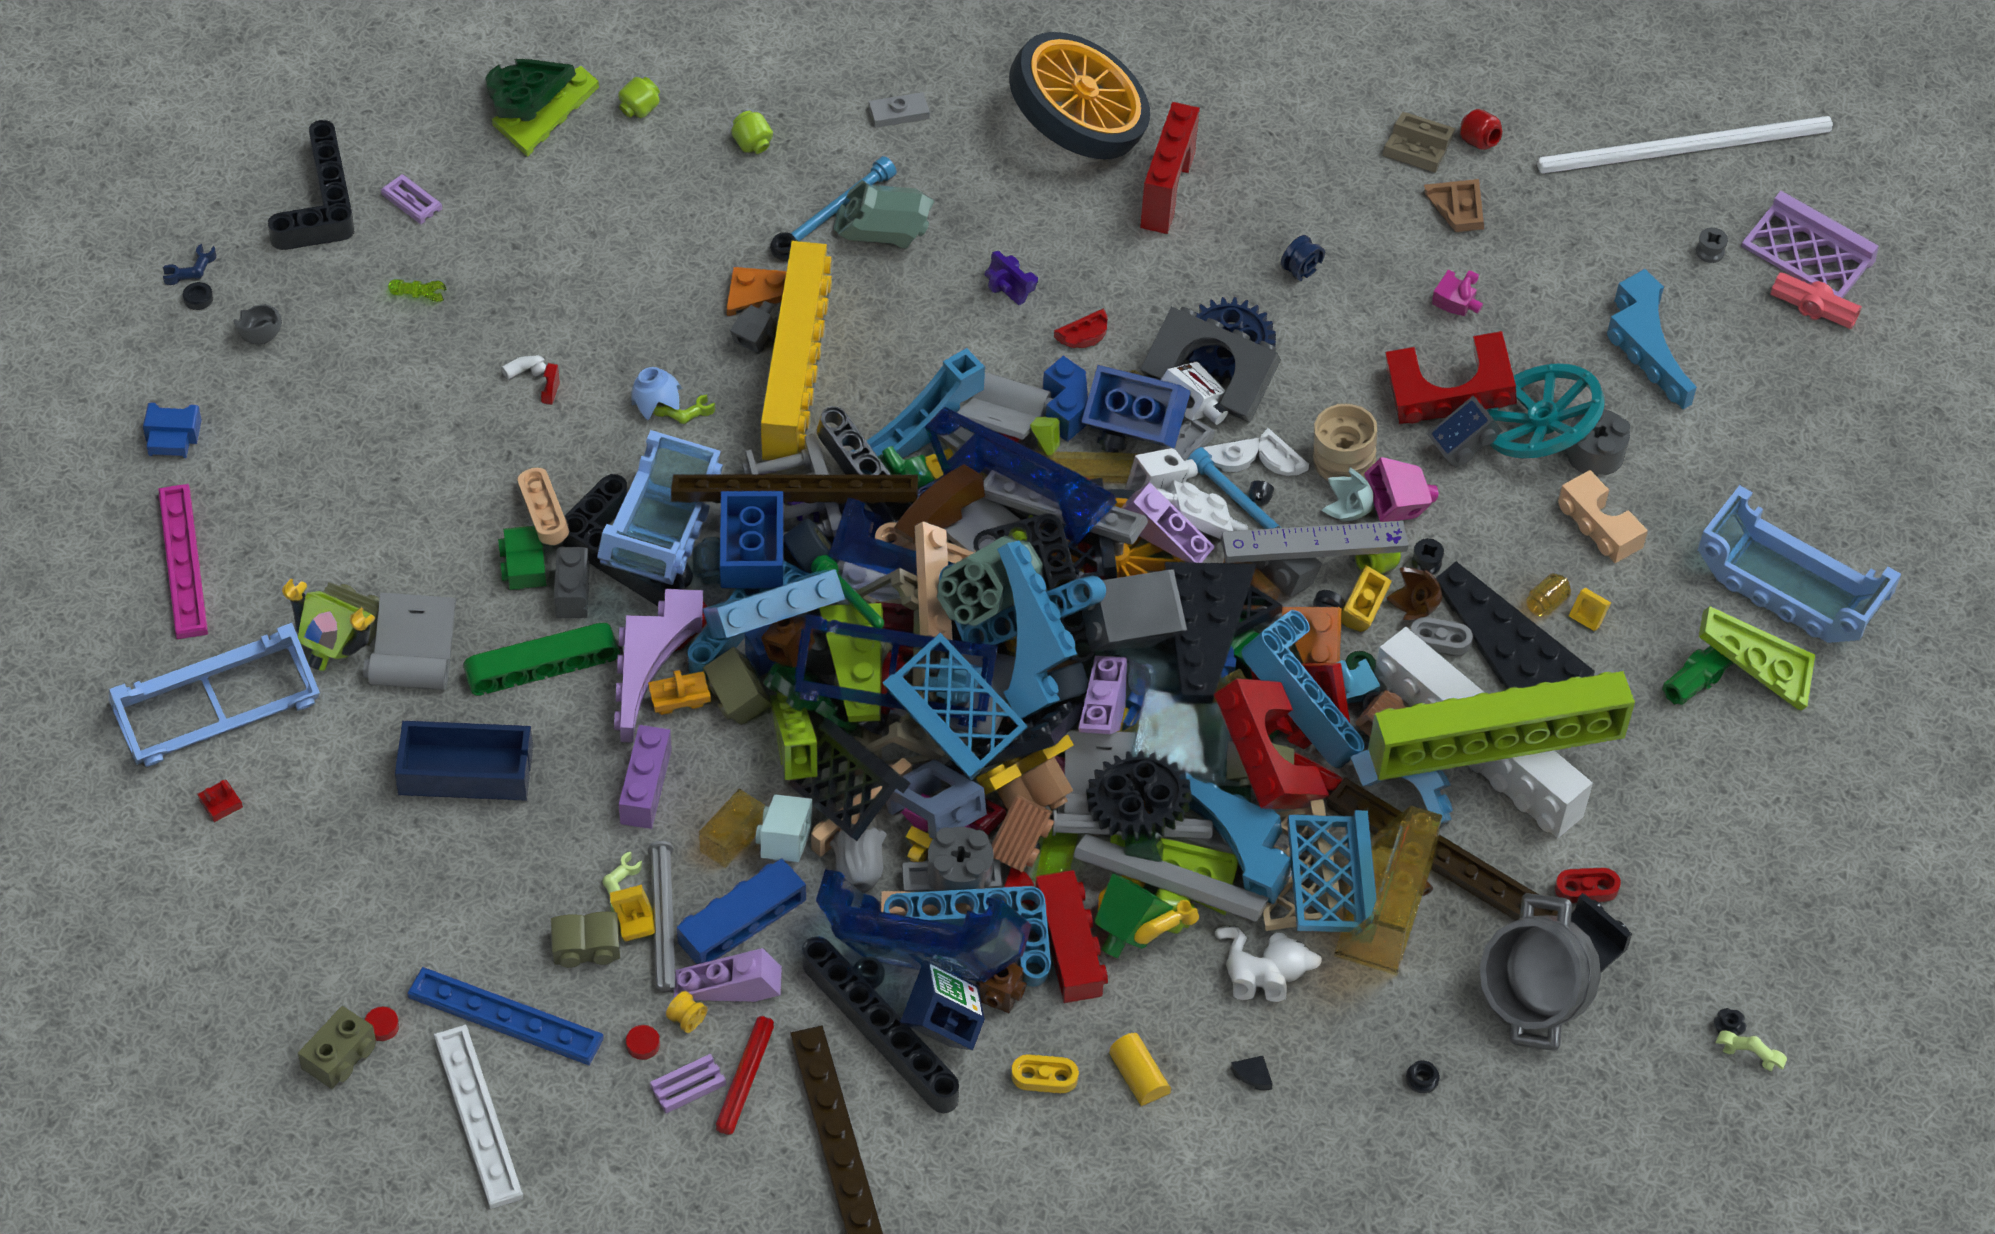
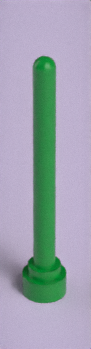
M828 555L817 557L811 566L812 573L836 569L845 599L875 629H881L884 626L883 618L838 574V564Z

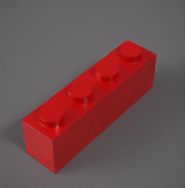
M1074 870L1036 876L1035 887L1040 889L1045 897L1049 949L1063 1002L1068 1003L1102 997L1103 985L1108 984V975L1105 964L1100 965L1097 957L1101 954L1098 937H1092L1090 929L1093 928V919L1090 909L1084 908L1083 901L1086 900L1083 882H1077Z

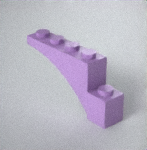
M665 589V601H659L658 616L626 615V626L619 627V646H624V655H618L617 674H623V683H616V702L622 703L621 711H615L614 730H620L621 742H634L636 720L648 689V682L653 680L660 667L683 642L694 633L702 632L703 590Z

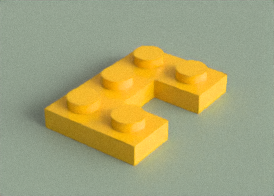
M1067 734L1055 746L1030 753L1022 759L1017 757L1004 761L1001 765L976 777L978 784L984 787V793L987 795L1035 766L1074 746Z

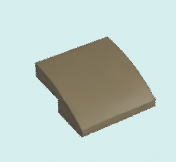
M1402 112L1394 125L1391 137L1384 146L1382 156L1436 173L1456 128Z

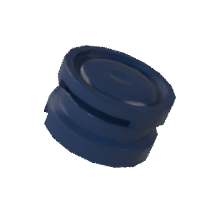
M1301 235L1293 240L1284 251L1280 263L1281 267L1292 272L1293 277L1302 281L1303 278L1301 277L1305 276L1308 278L1317 271L1314 267L1318 262L1322 264L1325 250L1319 244H1313L1309 236Z

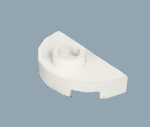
M1269 428L1261 435L1258 453L1261 462L1266 468L1274 473L1285 476L1299 475L1308 471L1309 463Z
M1259 438L1203 448L1212 455L1211 459L1214 461V466L1222 468L1224 472H1238L1250 467V463L1258 456Z

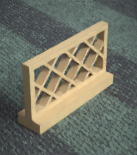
M1323 799L1310 801L1311 807L1277 812L1282 822V833L1289 836L1287 827L1288 815L1326 816ZM1306 826L1300 835L1306 839L1308 834L1310 838L1316 832ZM1322 837L1312 844L1324 855L1332 848ZM1276 844L1273 846V848L1283 851L1290 857V846L1286 850ZM1310 854L1302 862L1310 868L1312 862L1314 861L1315 864L1318 859ZM1330 857L1329 859L1334 862V857ZM1324 864L1315 871L1326 882L1336 875ZM1292 876L1274 904L1267 902L1266 908L1263 911L1266 931L1297 927L1295 905L1283 898L1291 887L1293 888ZM1337 881L1332 887L1340 892ZM1315 882L1309 889L1301 885L1311 895H1314L1321 888ZM1327 892L1317 899L1329 910L1338 903ZM1277 903L1290 910L1285 918H1270V912ZM1341 908L1335 915L1344 921L1343 908ZM1304 911L1305 920L1319 921L1323 917L1320 912L1308 914Z

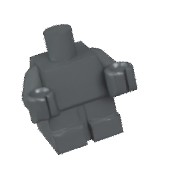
M763 301L760 308L751 305L745 309L730 330L734 343L758 354L764 349L763 346L767 340L775 343L777 327L770 314L774 308L773 305Z

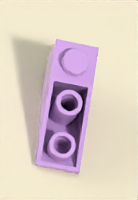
M1150 482L1132 494L1121 507L1146 516L1148 524L1139 535L1141 538L1185 562L1202 563L1215 547Z
M761 948L678 969L675 971L674 998L682 991L689 992L693 996V1000L755 1002L779 996L781 994L782 966Z

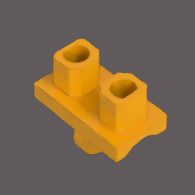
M680 670L673 671L672 678L648 682L654 711L661 715L672 713L674 709L690 707L692 709L703 707L704 703L711 702L704 671L681 675Z

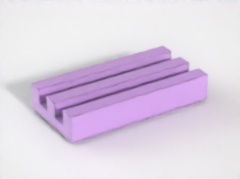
M403 174L381 189L382 196L419 224H423L425 218L434 216L433 213L435 211L439 212L442 210V204ZM399 185H403L405 188H407L410 192H412L414 195H416L429 206L425 207L423 204L417 201L411 193L405 192L403 189H401Z
M709 1054L651 1081L650 1086L665 1113H669L726 1086V1079L720 1074L717 1064L715 1065L712 1055ZM711 1076L714 1077V1079H712V1080H710V1081H708V1082H706V1083H703V1084H701V1085H699V1086H697V1087H695V1088H693V1089H691V1090H689V1091H687V1092H684V1093H682V1094H680V1095H678V1096H676V1097H674V1098H672V1099H670V1100H666L667 1097H669V1096H671V1095H673V1094H675V1093H677V1092H680V1091H682V1090L688 1089V1088L694 1086L695 1084H697V1083H699V1082H701V1081H703V1080H705V1079H707V1078H709V1077H711Z

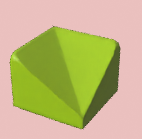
M1036 417L1030 424V427L1037 438L1039 448L1047 455H1052L1060 446L1058 418Z

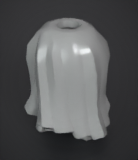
M869 827L858 841L851 838L843 830L835 833L830 846L836 854L838 882L846 889L856 892L868 891L878 882L884 868L882 843L887 834L883 830Z

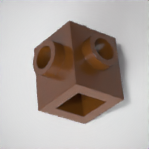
M792 616L774 622L761 637L769 660L793 668L815 643L810 624L800 616Z
M993 956L988 968L983 966L977 977L976 985L980 986L981 1003L1010 1013L1015 1001H1020L1026 990L1027 983L1023 982L1024 968L1019 967L1011 960H1002Z

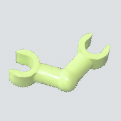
M631 852L625 853L621 857V865L610 874L604 876L602 883L607 889L609 896L611 892L621 890L618 883L626 876L636 875L641 871L642 861H639L634 866L626 864L631 860ZM610 900L611 912H615Z
M1721 1031L1715 1042L1725 1044L1723 1052L1727 1054H1734L1736 1050H1750L1763 1060L1762 1066L1769 1071L1773 1070L1775 1064L1783 1070L1787 1061V1057L1782 1052L1769 1049L1757 1036L1739 1037L1730 1031Z

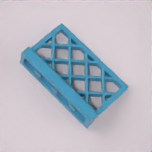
M941 632L894 675H890L883 682L887 691L970 780H973L980 774V771L1028 728L1022 719ZM940 643L949 651V665L930 664V652ZM926 656V664H918ZM953 657H954L961 665H953ZM912 668L926 669L925 686H911L903 677ZM930 669L948 670V687H929ZM952 670H966L971 675L970 688H952ZM975 680L983 689L974 688ZM916 691H925L924 699ZM929 691L947 692V710H935L928 705ZM951 692L970 693L969 711L951 710ZM974 693L989 694L993 699L992 712L973 711ZM996 703L1004 712H996ZM938 714L946 715V723ZM950 715H968V733H954L950 728ZM973 716H992L991 734H972ZM996 717H1010L1018 726L1009 735H995ZM960 738H968V747ZM972 738L991 739V751L981 761L972 752ZM995 739H1003V740L995 747Z
M1355 810L1353 817L1288 815L1287 824L1297 931L1359 932L1360 939H1373L1379 923L1368 811ZM1296 826H1308L1316 833L1306 840L1297 833ZM1331 827H1345L1346 836L1338 841L1327 830ZM1320 837L1333 846L1325 855L1312 845ZM1305 850L1318 859L1310 868L1299 860V856ZM1337 851L1349 860V863L1342 869L1329 859ZM1323 864L1336 874L1328 882L1315 873ZM1307 878H1310L1321 887L1314 895L1309 894L1301 886ZM1340 878L1351 886V891L1345 897L1332 887ZM1325 892L1338 901L1331 910L1317 900ZM1312 906L1323 917L1319 921L1305 920L1304 911ZM1344 906L1354 914V921H1342L1335 913Z

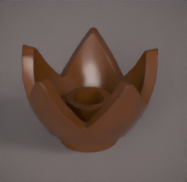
M1401 567L1400 573L1405 586L1390 594L1387 600L1395 607L1407 613L1404 615L1403 620H1416L1429 616L1438 608L1442 600L1441 587L1437 579L1427 570L1422 571L1415 568Z

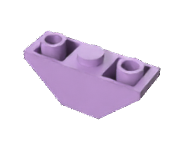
M1095 656L1079 724V732L1112 734L1120 731L1126 699V657Z

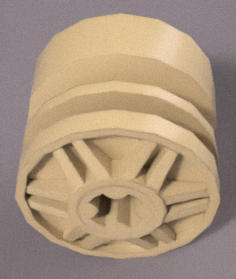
M1337 404L1326 408L1318 415L1314 423L1313 458L1314 467L1320 476L1327 481L1330 477H1352L1349 473V468L1351 467L1365 478L1364 473L1376 462L1377 422L1373 415L1363 407L1353 404Z

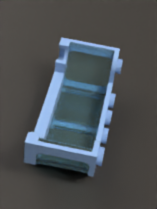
M650 430L646 440L645 454L640 458L638 472L613 525L606 524L602 532L598 559H600L601 564L673 585L677 573L683 575L687 559L692 554L695 539L698 540L703 522H706L710 510V505L706 504L707 502H671L670 491L673 474H721L723 464L718 463L721 452L719 450Z
M1739 485L1703 531L1698 547L1699 553L1716 580L1724 584L1728 590L1738 592L1751 599L1756 606L1765 607L1776 613L1783 621L1792 622L1801 627L1812 637H1818L1827 643L1860 640L1865 627L1885 600H1889L1895 593L1901 573L1887 567L1880 578L1874 577L1876 571L1870 569L1865 576L1761 519L1763 509L1758 506L1754 511L1748 506V500L1753 492Z

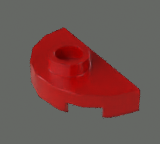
M1104 308L1054 330V338L1061 344L1071 348L1094 346L1107 333L1108 316Z

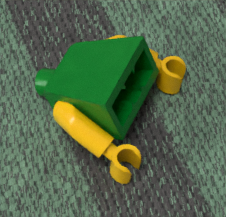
M1113 873L1108 886L1098 896V913L1095 922L1096 925L1109 932L1101 950L1115 958H1119L1126 943L1143 949L1159 935L1179 925L1180 920L1185 925L1195 924L1199 920L1197 908H1192L1189 901L1182 900L1177 904V911L1175 912L1172 910V905L1144 889V882L1124 875L1121 877Z

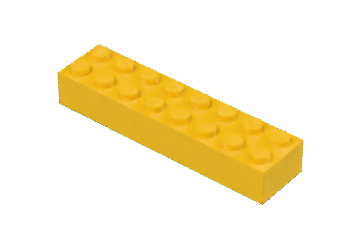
M791 242L761 419L762 460H774L799 454L801 450L806 449L804 437L807 435H805V429H809L810 411L806 410H809V406L813 405L814 388L810 387L817 381L818 365L814 364H816L817 360H820L821 343L817 341L824 337L825 320L821 319L828 313L829 299L824 297L827 296V293H831L832 276L827 275L831 273L832 257L827 256V244Z

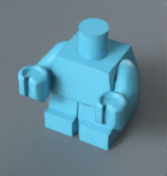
M941 658L940 664L949 665V658ZM953 658V665H961ZM969 663L981 675L982 667ZM940 669L938 677L929 676V687H948V670ZM952 670V688H970L971 675L966 670ZM975 680L974 688H977L978 683ZM936 692V696L945 699L942 710H947V692ZM951 692V710H955L957 703H968L970 701V693Z
M1366 659L1358 662L1357 668L1354 670H1349L1344 660L1336 662L1341 663L1347 704L1361 702L1367 694L1380 692V684Z

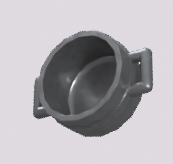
M1529 893L1523 895L1520 919L1497 930L1484 948L1480 963L1481 987L1491 1008L1506 1022L1511 1023L1510 1041L1515 1045L1551 1051L1558 1050L1561 1043L1562 1025L1582 1015L1596 998L1601 980L1599 955L1590 937L1575 923L1571 922L1572 903L1566 898ZM1534 908L1556 910L1558 915L1557 917L1549 915L1534 916ZM1548 1028V1036L1524 1033V1029Z

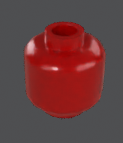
M1475 109L1462 119L1460 134L1462 139L1468 144L1480 150H1487L1497 145L1501 140L1503 132L1501 121L1493 114L1482 109Z

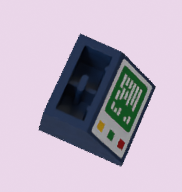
M924 960L900 1023L949 1047L973 1051L985 1020L978 986L928 960Z

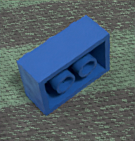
M1097 365L1082 423L1095 429L1110 431L1126 437L1175 449L1191 391L1178 384Z
M721 491V588H777L783 586V491Z

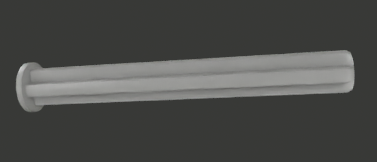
M1057 810L1052 811V820L1055 821L1051 829L1052 836H1056V833L1110 835L1109 827L1101 830L1099 821H1093L1092 815L1057 813ZM1184 818L1183 822L1175 820V830L1165 827V836L1152 832L1153 837L1209 839L1213 834V823L1210 819ZM1118 831L1115 835H1122V834H1121L1120 831Z
M656 841L648 845L652 866L656 988L660 989L661 992H667L675 988L671 854L674 851V847L667 841Z

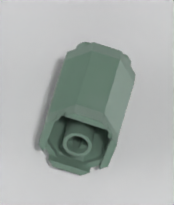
M861 180L848 192L846 198L850 199L847 207L841 204L838 209L833 229L840 236L848 240L893 243L902 249H906L917 235L923 236L928 229L929 221H927L934 200L916 188L876 186Z
M1003 536L943 571L938 584L937 598L949 619L961 624L977 626L1014 604L1013 592L1007 571L997 549L1007 543L1019 540ZM1021 540V544L1026 546L1031 554V563L1036 573L1040 574L1043 566L1040 558L1030 542Z

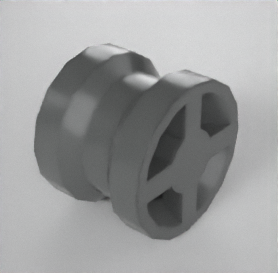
M1710 227L1704 229L1699 236V243L1696 247L1697 256L1707 263H1716L1722 260L1728 243L1726 233L1718 228Z

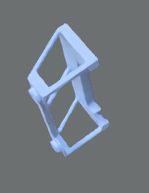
M290 623L277 628L278 632L269 636L271 640H269L268 635L261 636L260 640L142 683L140 681L135 682L132 690L131 687H126L125 683L109 689L110 705L136 765L144 762L145 767L152 766L164 760L162 755L295 706L297 711L313 706L315 704L314 699L319 697L320 692L293 624ZM283 649H288L306 686V690L226 718L208 677ZM198 680L202 681L219 718V722L140 751L124 707Z

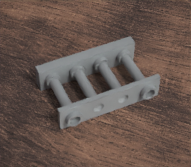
M816 434L804 437L806 449L801 450L799 454L755 464L752 450H746L747 463L742 464L744 474H768L804 465L805 468L811 467L812 472L808 473V475H828V471ZM804 502L784 507V520L814 512H819V514L825 513L826 519L822 520V524L817 526L827 538L832 537L835 548L847 546L845 527L837 503L816 502L808 504Z

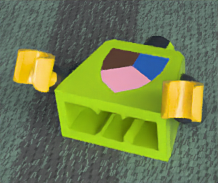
M290 578L283 586L282 592L291 601L300 644L312 649L308 660L310 667L324 671L330 657L340 659L352 656L368 644L370 624L375 620L372 614L364 611L362 607L357 608L321 591L307 592L305 596L303 592L307 589V584L301 581L295 587L293 579Z

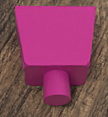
M1380 457L1364 473L1366 480L1373 490V502L1380 522L1417 518L1438 498L1437 486L1426 483L1423 471L1419 466Z

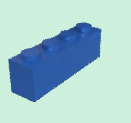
M783 858L774 864H767L757 875L748 881L739 882L731 892L722 898L713 899L705 909L696 915H689L684 918L679 926H677L678 944L696 964L717 960L805 902L806 884Z

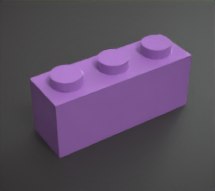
M639 725L619 801L620 824L652 829L672 751L670 729Z

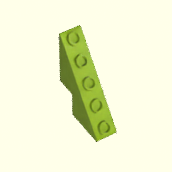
M781 692L777 693V695H770L780 764L784 768L785 780L816 777L817 740L807 709L804 707L802 711L795 710L786 703L788 697Z

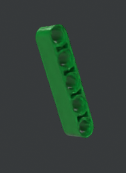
M596 623L470 656L464 661L463 668L472 694L481 696L484 695V692L489 694L515 687L514 684L519 686L543 680L545 676L550 678L576 671L575 668L581 670L604 664L606 660L612 662L618 658L620 650L611 625L608 623Z

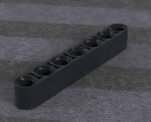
M820 936L807 939L802 947V964L805 973L933 1110L939 1113L953 1111L959 1102V1080L910 1027L900 1023L901 1017L827 939ZM813 956H821V957H823V958L813 959V958H811V957H813ZM834 978H842V979H844V980H842V981H833L832 979H834ZM862 1000L864 1003L857 1004L853 1003V1001ZM881 1022L885 1023L886 1025L875 1026L874 1024ZM897 1045H904V1046H906L907 1048H905V1049H898V1048H895V1046H897ZM927 1068L928 1071L919 1072L916 1069ZM944 1090L950 1092V1094L948 1095H941L937 1093L939 1091Z

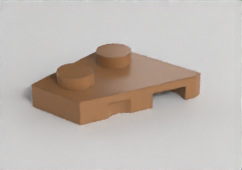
M1479 179L1424 185L1425 195L1455 232L1484 229Z

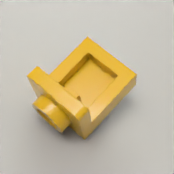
M642 884L610 893L611 904L617 913L621 926V936L624 941L655 933L653 909Z

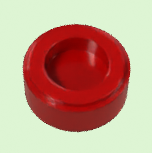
M376 1007L369 1011L365 1017V1021L373 1025L376 1041H387L393 1038L399 1030L398 1016L389 1007Z
M638 1025L632 1028L626 1036L628 1053L639 1060H646L655 1056L660 1048L658 1032L648 1025Z

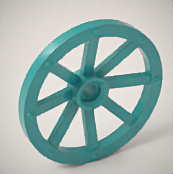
M1546 364L1514 375L1516 398L1528 410V414L1497 411L1498 407L1486 409L1495 421L1524 424L1497 435L1495 441L1490 444L1494 450L1514 458H1538L1563 451L1588 435L1602 416L1605 398L1598 379L1588 370L1571 364ZM1556 378L1577 381L1556 403L1553 402ZM1545 380L1543 400L1536 403L1521 389L1531 383ZM1585 387L1591 391V401L1565 409ZM1585 414L1574 427L1560 422ZM1535 431L1528 444L1511 442V440ZM1554 431L1561 434L1553 439L1542 442L1545 434H1550Z

